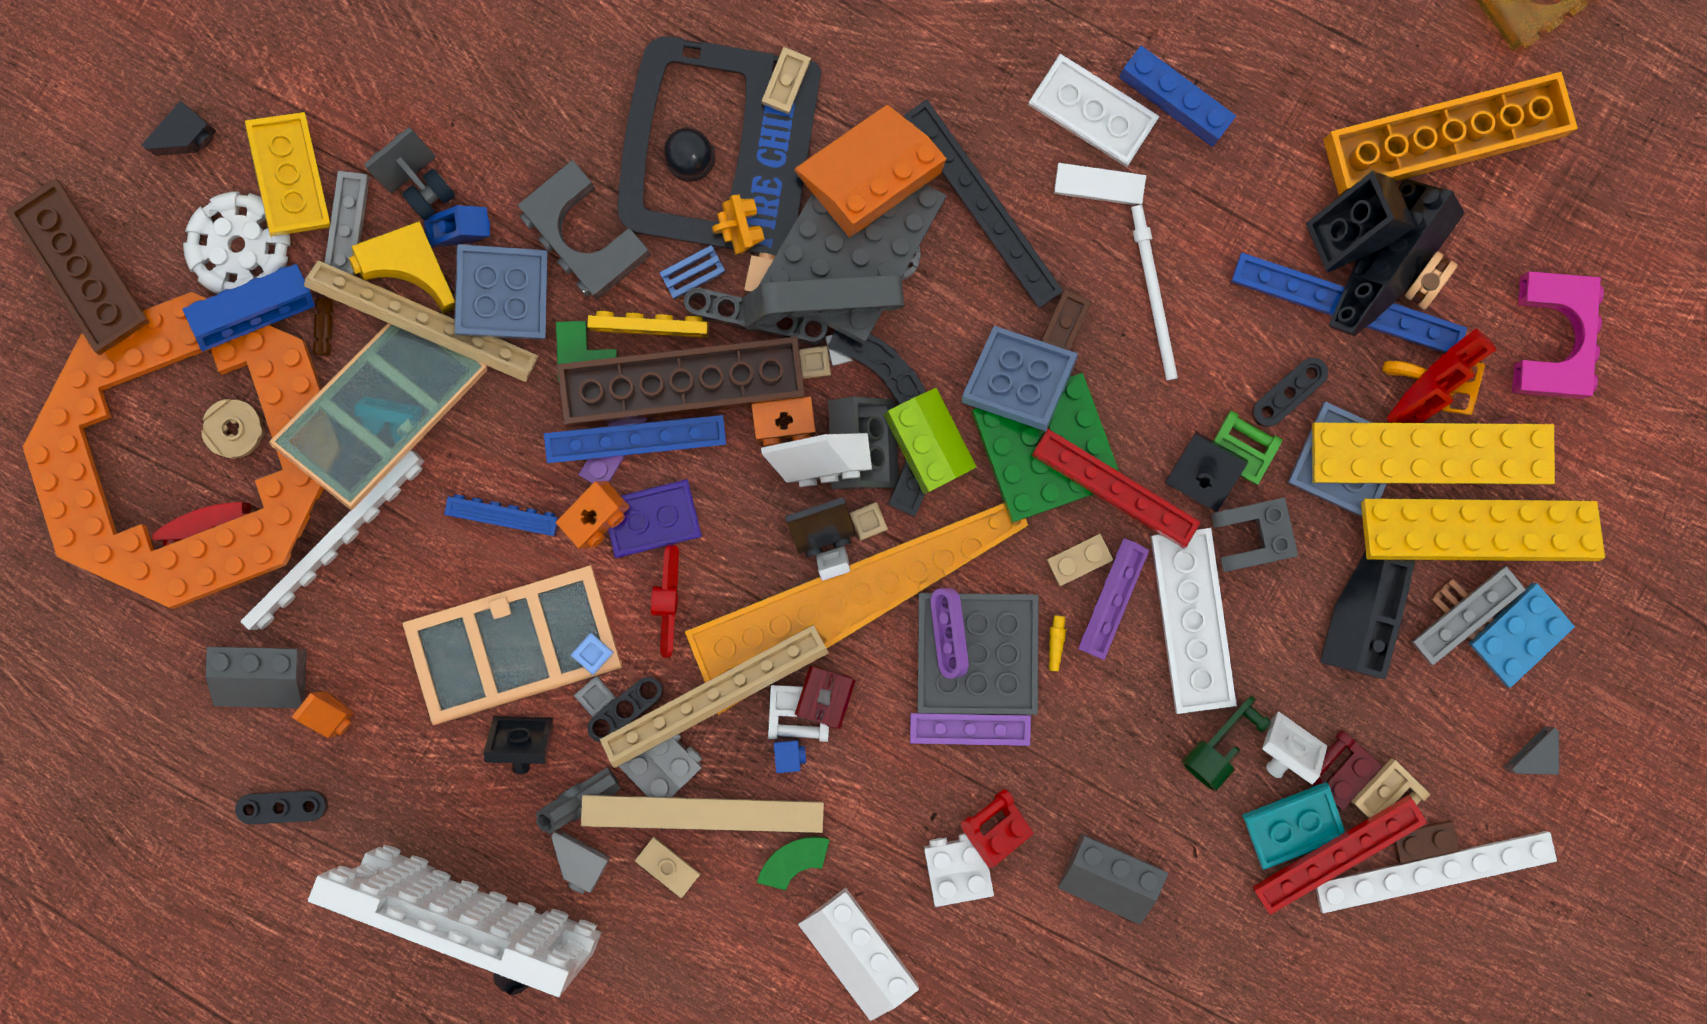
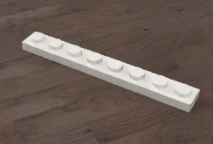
M410 450L372 491L240 622L248 630H258L259 628L262 630L274 620L273 614L277 609L288 606L296 597L293 593L301 585L303 587L309 585L317 576L315 571L322 564L326 566L331 563L338 555L336 550L343 543L347 545L353 541L359 534L357 529L364 522L370 523L380 513L378 508L386 500L390 502L401 492L399 487L407 479L409 481L413 480L422 471L420 466L425 460L418 453Z
M1543 831L1461 849L1458 852L1335 877L1315 890L1320 912L1327 913L1557 862L1551 833Z

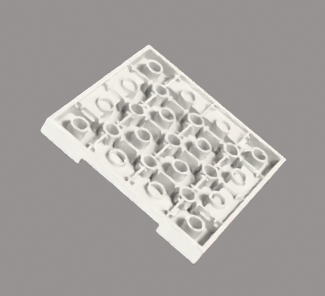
M383 845V848L378 847L365 853L361 865L351 869L338 866L337 869L333 868L318 875L308 898V902L556 997L561 996L592 957L602 933L596 930L597 925L592 922L580 919L578 923L567 919L569 915L563 911L552 909L551 912L545 911L541 915L535 912L536 908L523 902L515 905L507 902V897L494 891L486 894L478 891L479 886L472 882L462 880L460 884L452 881L449 874L440 870H434V867L428 866V860L414 855L411 858L402 856L399 849L389 845Z

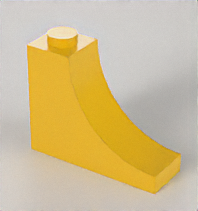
M420 221L352 246V256L348 257L353 272L355 274L360 273L363 280L382 277L402 279L417 285L435 300L443 314L454 310L455 300Z

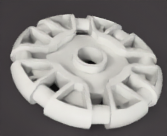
M228 192L211 198V202L204 208L200 206L187 224L185 230L188 233L187 243H183L186 263L190 271L195 272L199 277L198 282L216 294L223 290L233 289L246 284L251 279L261 278L274 273L279 268L286 267L289 259L286 256L287 247L291 246L290 234L270 237L268 228L262 229L259 224L266 220L262 199L258 195L249 193L246 196L240 195V192ZM240 207L247 208L246 216L239 215ZM220 212L224 218H218L214 222L211 217ZM200 235L208 236L207 246L199 245ZM239 237L243 238L245 241L244 249L241 252L234 253L231 249L232 241ZM269 244L275 245L274 254H268ZM210 261L216 265L211 271L205 266ZM260 265L264 272L255 277L252 270ZM230 274L237 275L235 283L229 282Z

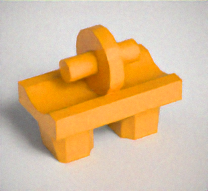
M740 194L730 196V200L722 203L724 212L717 213L719 224L712 226L714 234L722 233L725 243L732 241L735 255L745 253L751 247L764 241L762 228L760 226L748 228L746 218L754 217L757 214L754 199H741Z

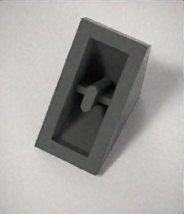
M1544 726L1503 768L1507 772L1515 774L1559 775V731L1555 727Z

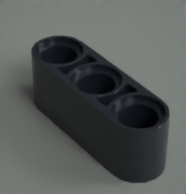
M649 676L636 682L589 721L587 726L589 736L598 742H601L600 739L605 737L599 735L595 729L596 722L599 719L606 720L609 723L610 731L607 735L634 721L661 699L664 694L662 681L657 677ZM650 681L656 685L657 694L654 698H647L643 695L642 687L645 682ZM623 700L631 702L634 707L633 714L630 717H624L619 712V704Z

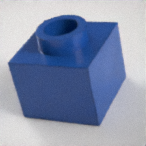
M799 739L774 742L776 773L801 771V764H806L805 746H799Z

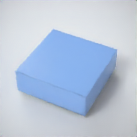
M590 633L571 656L594 675L614 652L593 633Z

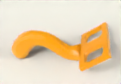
M1385 361L1382 371L1387 375L1408 376L1417 380L1427 370L1418 365L1403 361ZM1484 363L1474 365V367H1477L1474 381L1465 382L1451 392L1452 396L1455 393L1470 395L1468 407L1465 410L1451 409L1449 404L1442 409L1443 412L1465 415L1473 414L1485 368Z

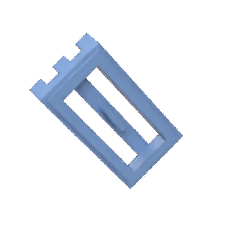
M710 245L661 271L660 275L675 300L685 295L690 289L698 288L726 273L714 248ZM709 255L711 256V259L671 280L669 279V276ZM714 264L716 265L717 269L675 290V285Z

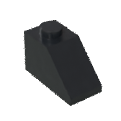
M180 101L141 146L155 156L197 153L200 149L210 144L213 139L212 135L216 130Z

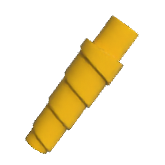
M1054 615L1053 627H1050V671H1059L1067 628H1064L1065 616Z

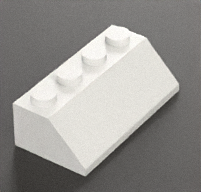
M846 887L798 923L870 1021L893 1010L919 990L917 981Z

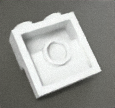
M965 833L959 835V840L947 842V837L929 840L930 845L924 846L935 907L994 896L989 868Z

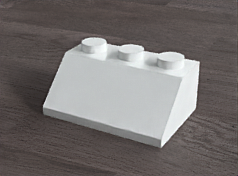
M868 433L824 434L761 448L762 455L787 483L799 482V487L816 486L819 479L821 483L837 482L840 475H842V479L859 478L861 471L872 470Z

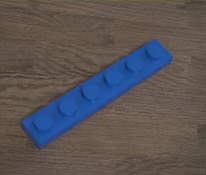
M723 415L543 433L547 463L726 445Z

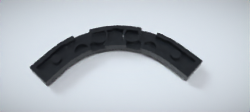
M837 330L834 331L827 349L843 355L873 372L890 390L898 405L926 392L915 371L907 365L892 347L881 339L870 334L863 345ZM904 458L901 473L887 506L915 517L925 494H923Z

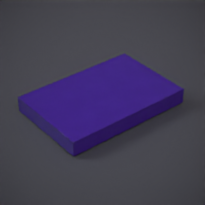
M686 479L622 495L621 497L630 508L624 513L625 518L619 525L608 529L615 558L701 538L702 533L689 480Z

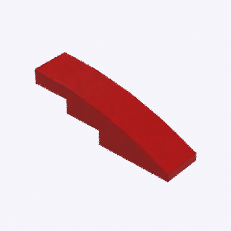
M1478 328L1473 330L1452 346L1421 375L1387 416L1388 422L1423 423L1454 401L1451 392L1475 376L1472 367L1497 350L1494 343Z

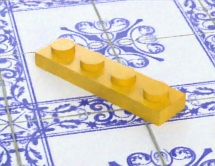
M597 311L596 316L588 315L587 327L590 331L709 338L708 322H703V318L697 316H685V321L673 320V316L664 314L655 315V319H645L644 314L626 313V317H614V313L608 311Z

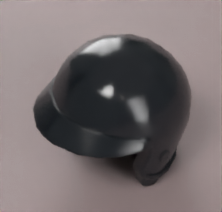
M689 127L677 129L669 135L665 142L664 156L667 167L673 176L685 182L698 181L706 177L715 164L714 147L701 131Z

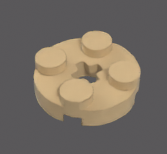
M225 399L218 401L206 411L203 418L204 424L201 431L204 443L213 453L226 458L237 459L251 454L259 446L260 441L265 435L263 421L259 412L252 405L240 400ZM229 422L239 424L237 435L226 434L229 429L227 426Z

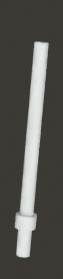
M1143 205L1131 207L1135 226L1133 236L1135 243L1139 245L1166 381L1177 379L1178 376L1150 240H1152L1151 229L1146 225Z

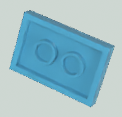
M1532 582L1524 592L1517 596L1468 644L1506 687L1511 688L1575 626L1537 583Z

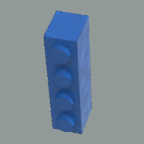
M1142 45L1125 65L1119 76L1122 81L1211 147H1214L1236 117L1235 114Z
M297 264L289 267L279 268L276 272L264 277L251 279L246 284L236 288L223 290L218 295L208 299L195 301L182 310L203 352L313 308L315 305L309 288L304 287L305 280Z

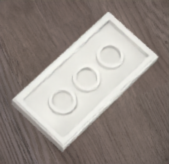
M1062 54L1058 56L1028 103L1033 109L1125 167H1128L1160 117Z

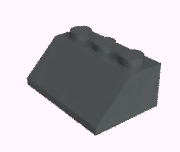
M847 397L828 400L829 434L868 433L872 470L861 471L859 478L842 479V475L838 476L839 481L831 482V489L863 490L895 487L898 480L897 441L883 415L895 407V399Z
M207 647L206 681L213 706L299 708L305 701L307 649Z
M1080 833L1057 888L1141 924L1156 903L1168 872L1084 833Z

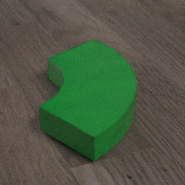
M818 836L804 837L782 846L766 861L759 874L757 883L786 890L790 880L800 871L809 868L822 869L830 838Z

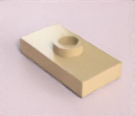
M656 837L651 839L635 860L637 864L680 898L685 895L701 874Z

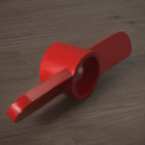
M668 545L665 548L662 586H653L651 596V615L662 616L660 653L663 658H670L673 653L674 621L678 606L679 549L676 545Z

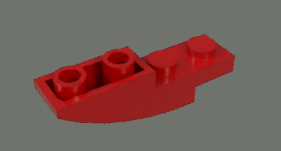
M223 503L194 510L162 526L152 534V540L163 541V546H167L250 514L251 503Z

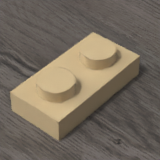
M783 47L763 96L762 104L789 115L811 58Z
M1098 534L1046 561L1060 587L1113 561V558L1101 534Z

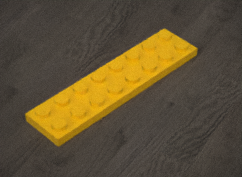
M1312 423V483L1555 484L1554 424Z
M1364 499L1361 502L1366 557L1368 560L1601 561L1605 558L1597 501Z

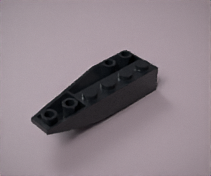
M1404 179L1399 186V190L1416 226L1393 244L1357 259L1329 323L1331 329L1356 336L1386 311L1417 279L1465 214L1453 191Z
M1366 550L1364 551L1334 605L1319 663L1386 680L1403 617L1415 560H1368Z

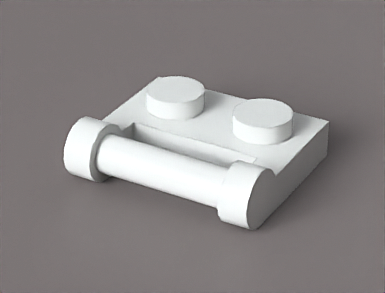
M771 685L768 739H778V736L817 738L819 742H828L829 727L820 723V727L778 724L779 716L797 717L794 714L803 687ZM821 689L817 702L829 706L831 691Z

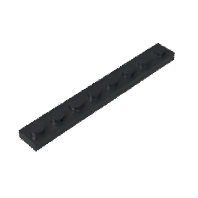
M926 99L903 115L905 119L925 133L947 158L941 174L1037 309H1040L1063 293L1060 285L929 101Z

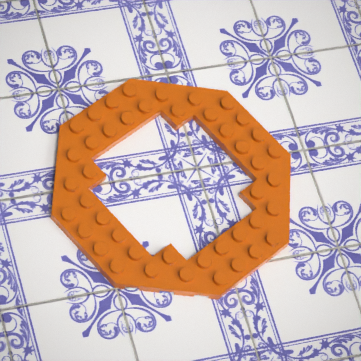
M193 292L143 310L150 323L101 355L94 352L84 334H81L23 445L24 454L56 556L171 609L286 566L292 555L290 552L297 538H300L310 518L309 513L316 499L320 498L324 490L322 486L277 451L283 470L255 480L263 509L156 550L153 548L147 527L143 524L120 533L116 532L84 428L111 418L103 390L202 353L182 310L195 301L207 299ZM265 326L211 348L218 372L222 375L248 365L272 438L322 389L306 342L272 326ZM322 410L288 442L328 475L335 460L338 461L343 451L332 418Z

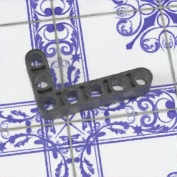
M899 275L769 282L758 286L742 298L745 329L747 330L771 327L785 317L889 311L905 307L902 279Z
M693 288L686 293L684 305L691 316L702 317L705 321L747 330L745 329L741 297L703 288ZM695 297H703L706 299V305L701 310H694L690 307L691 301ZM730 303L735 306V311L731 316L724 317L719 314V309L723 304ZM792 316L789 318L793 321V325L789 330H780L774 324L768 328L748 331L777 338L797 337L799 343L819 345L825 340L829 326L811 316ZM812 323L818 324L822 328L821 334L817 337L808 336L805 333L808 325Z

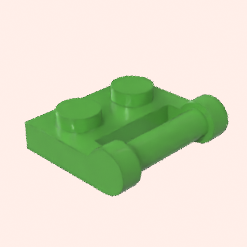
M1230 410L1213 441L1247 459L1248 464L1240 477L1254 485H1258L1283 439L1276 435L1272 437L1238 418L1239 414ZM1234 428L1266 447L1264 454L1229 435L1230 430Z

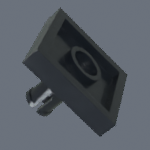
M1195 431L1168 475L1165 484L1218 512L1247 466L1248 460Z
M493 716L483 752L484 762L512 763V771L515 774L528 773L530 764H545L554 728L553 717Z

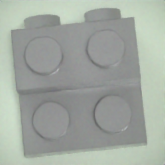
M677 734L619 765V767L646 796L672 797L703 765L700 763L702 760L700 754L691 746L686 749L679 741L682 736Z

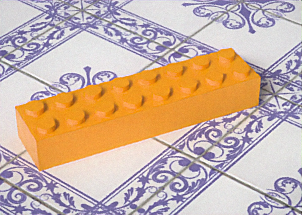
M1561 71L1331 131L1323 141L1337 192L1341 196L1372 170L1398 181L1568 136L1578 127Z

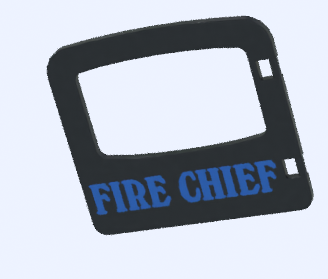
M659 37L653 40L644 50L626 128L618 198V215L622 224L637 234L734 250L732 241L725 243L722 233H713L712 226L719 224V221L714 222L650 211L644 207L643 202L650 132L666 67L671 63H679L743 75L746 79V103L740 152L730 196L740 194L741 199H754L757 214L754 217L746 218L748 228L755 226L762 228L764 241L751 247L746 252L756 254L768 253L776 256L798 218L803 181L794 169L806 161L808 157L821 76L819 65L816 62L810 61L788 115L762 104L763 96L773 74V64L778 62L780 56L705 42L688 41L676 37ZM684 47L701 50L700 59L683 57Z

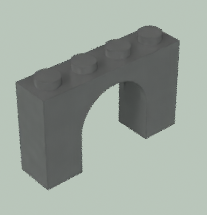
M572 160L518 204L519 208L523 211L519 217L530 230L533 227L539 230L542 235L538 240L549 252L555 249L561 257L557 262L568 275L573 271L580 279L575 284L584 295L588 297L592 294L598 300L648 259L651 254L630 228L604 249L594 253H580L566 245L562 235V224L566 214L595 189L592 182Z

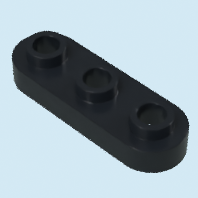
M1308 358L1302 361L1254 404L1252 408L1254 421L1262 427H1271L1278 424L1326 381L1328 377L1326 364L1318 358ZM1307 369L1314 370V379L1307 377ZM1285 388H1290L1293 391L1292 398H1287L1284 395ZM1264 407H1267L1271 410V416L1269 418H1266L1262 415V409Z
M317 790L251 793L244 795L238 800L235 812L238 819L245 824L314 821L325 815L328 809V801L326 796ZM307 801L314 803L313 811L306 809ZM278 802L284 805L283 813H279L276 810ZM248 804L254 806V813L252 815L246 811Z

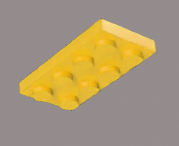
M305 112L245 120V128L270 237L329 228V216Z

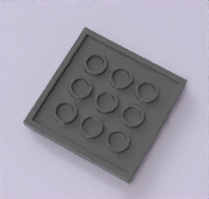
M919 593L917 713L1038 715L1039 595L959 594L969 666L964 676L949 679L942 675L938 666L931 612V596L933 593Z

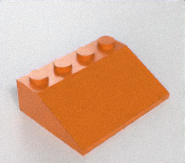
M885 105L797 166L794 171L850 238L941 174L947 158L925 133L889 105Z

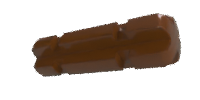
M321 297L315 300L317 314L314 317L313 338L316 339V342H313V354L328 356L331 351V344L328 343V340H331L332 316H330V312H333V301L330 298Z

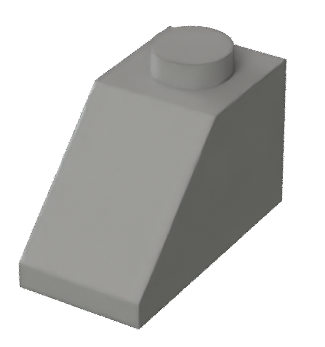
M560 829L556 830L551 838L563 879L569 881L568 886L571 889L582 894L585 891L591 893L611 857Z

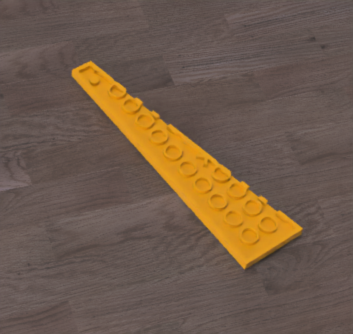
M1003 503L851 564V572L823 581L821 577L685 631L704 682L710 681L812 625L817 630L826 649L1022 530L1028 526L1026 518L1011 523ZM733 704V705L729 706L728 708H726V709H724V710L718 712L717 714H718V715L721 714L722 712L726 711L727 709H729L730 707L734 706L735 704Z

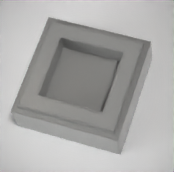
M598 676L594 677L574 695L592 717L617 698Z

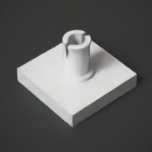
M1278 711L1271 719V725L1268 728L1262 748L1274 757L1267 763L1266 769L1272 776L1281 778L1289 768L1310 784H1313L1320 777L1327 745Z

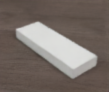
M1058 163L1054 194L1136 206L1142 205L1146 175Z

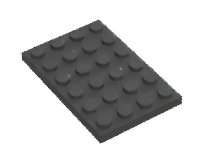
M925 184L849 238L812 193L759 286L779 281L899 275L902 278L947 195ZM883 311L809 316L864 345Z

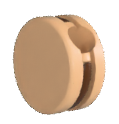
M1439 251L1433 255L1405 294V297L1410 301L1413 298L1415 303H1419L1418 306L1422 309H1426L1458 266L1452 260L1449 263V259L1443 258L1444 254Z

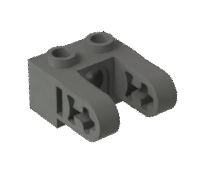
M1285 498L1211 513L1213 528L1250 520L1253 523L1256 522L1261 546H1258L1259 549L1220 557L1223 572L1298 556Z

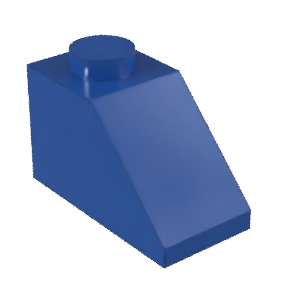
M456 205L424 220L425 235L431 248L474 243L490 237V221L488 219L487 207Z

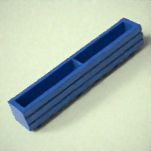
M457 494L447 498L444 515L557 536L559 526L555 522L559 518H556L554 513L545 512L544 515L537 514L538 510L529 508L525 512L520 511L518 506L508 505V508L501 507V503L490 501V504H484L483 499L472 498V501L464 500L465 496Z

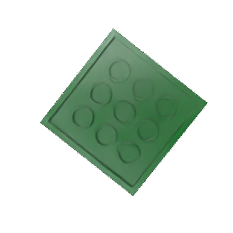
M1083 373L1069 377L1048 429L1119 472ZM979 408L971 411L1011 523L1095 495L1031 456L1045 431Z

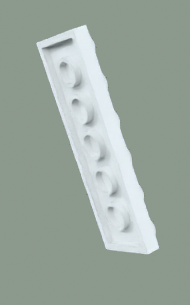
M1211 528L1196 530L1187 548L1184 549L1162 535L1150 536L1175 713L1181 714L1237 706Z

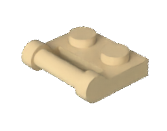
M1391 758L1352 799L1351 803L1369 819L1396 803L1409 788L1412 791L1410 796L1416 805L1421 800L1424 802L1430 794L1395 759Z

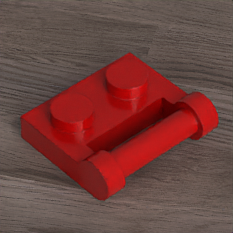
M1005 789L995 795V799L975 816H969L961 822L963 832L988 868L996 866L1034 834L1014 805L1013 796ZM1001 810L1005 817L982 834L980 826Z

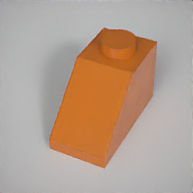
M327 691L310 693L293 714L292 718L321 735L330 738L335 737L337 734L341 736L352 723L349 719L354 712Z

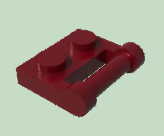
M1341 730L1336 736L1337 740L1325 754L1320 777L1345 748L1351 751L1350 755L1326 780L1330 786L1336 806L1344 811L1352 799L1383 766L1358 745L1351 736ZM1319 777L1312 785L1317 786L1324 783V781Z

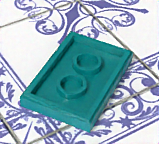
M1327 782L1242 814L1258 861L1263 870L1314 851L1345 833Z

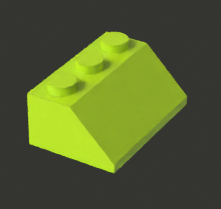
M937 388L916 396L883 414L923 494L977 467Z

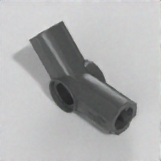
M607 767L582 784L579 782L557 796V800L541 808V810L536 812V823L541 831H545L550 835L568 822H574L581 817L582 795H613L622 787L615 774Z

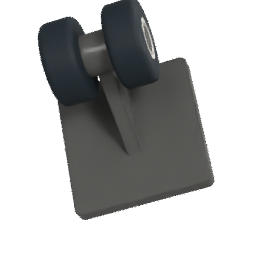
M410 127L404 132L399 133L393 141L382 150L373 154L371 159L364 164L366 169L389 193L395 192L411 178L421 190L418 191L414 186H410L402 195L423 220H427L435 213L431 204L438 198L443 203H448L455 197L454 191L435 169H430L423 175L427 185L416 174L435 159L436 156Z

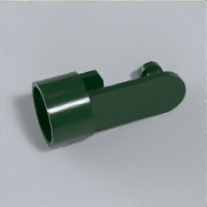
M1250 696L1208 744L1200 740L1181 761L1184 767L1196 779L1214 792L1235 771L1231 763L1240 753V749L1234 746L1223 757L1215 748L1244 716L1257 726L1256 729L1259 732H1265L1271 725V719L1267 716L1263 717L1252 707L1257 701L1254 696Z

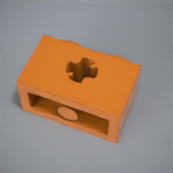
M811 396L752 404L757 442L763 441V446L781 444V439L792 438L793 441L810 438V435H816ZM782 415H787L788 420L790 418L793 419V423H789L786 430H782L781 425L776 426V422L781 421Z
M595 481L555 523L578 549L595 548L605 539L603 534L610 527L614 528L624 520V513L630 506L608 481Z

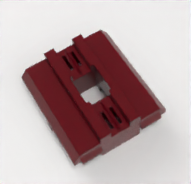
M815 665L810 666L794 715L805 720L809 719L827 725V727L841 729L856 680L847 675L842 676L823 670L824 668ZM821 689L833 692L829 706L817 702Z

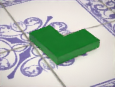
M586 321L556 322L557 364L618 357L617 349L588 350Z

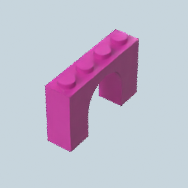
M1530 271L1520 276L1518 306L1551 308L1561 312L1572 324L1575 340L1571 353L1562 362L1522 360L1515 363L1512 393L1576 399L1593 396V392L1596 391L1598 385V377L1594 373L1595 363L1600 355V348L1596 343L1597 333L1600 332L1602 325L1601 316L1598 315L1599 304L1602 302L1604 289L1600 286L1601 277Z

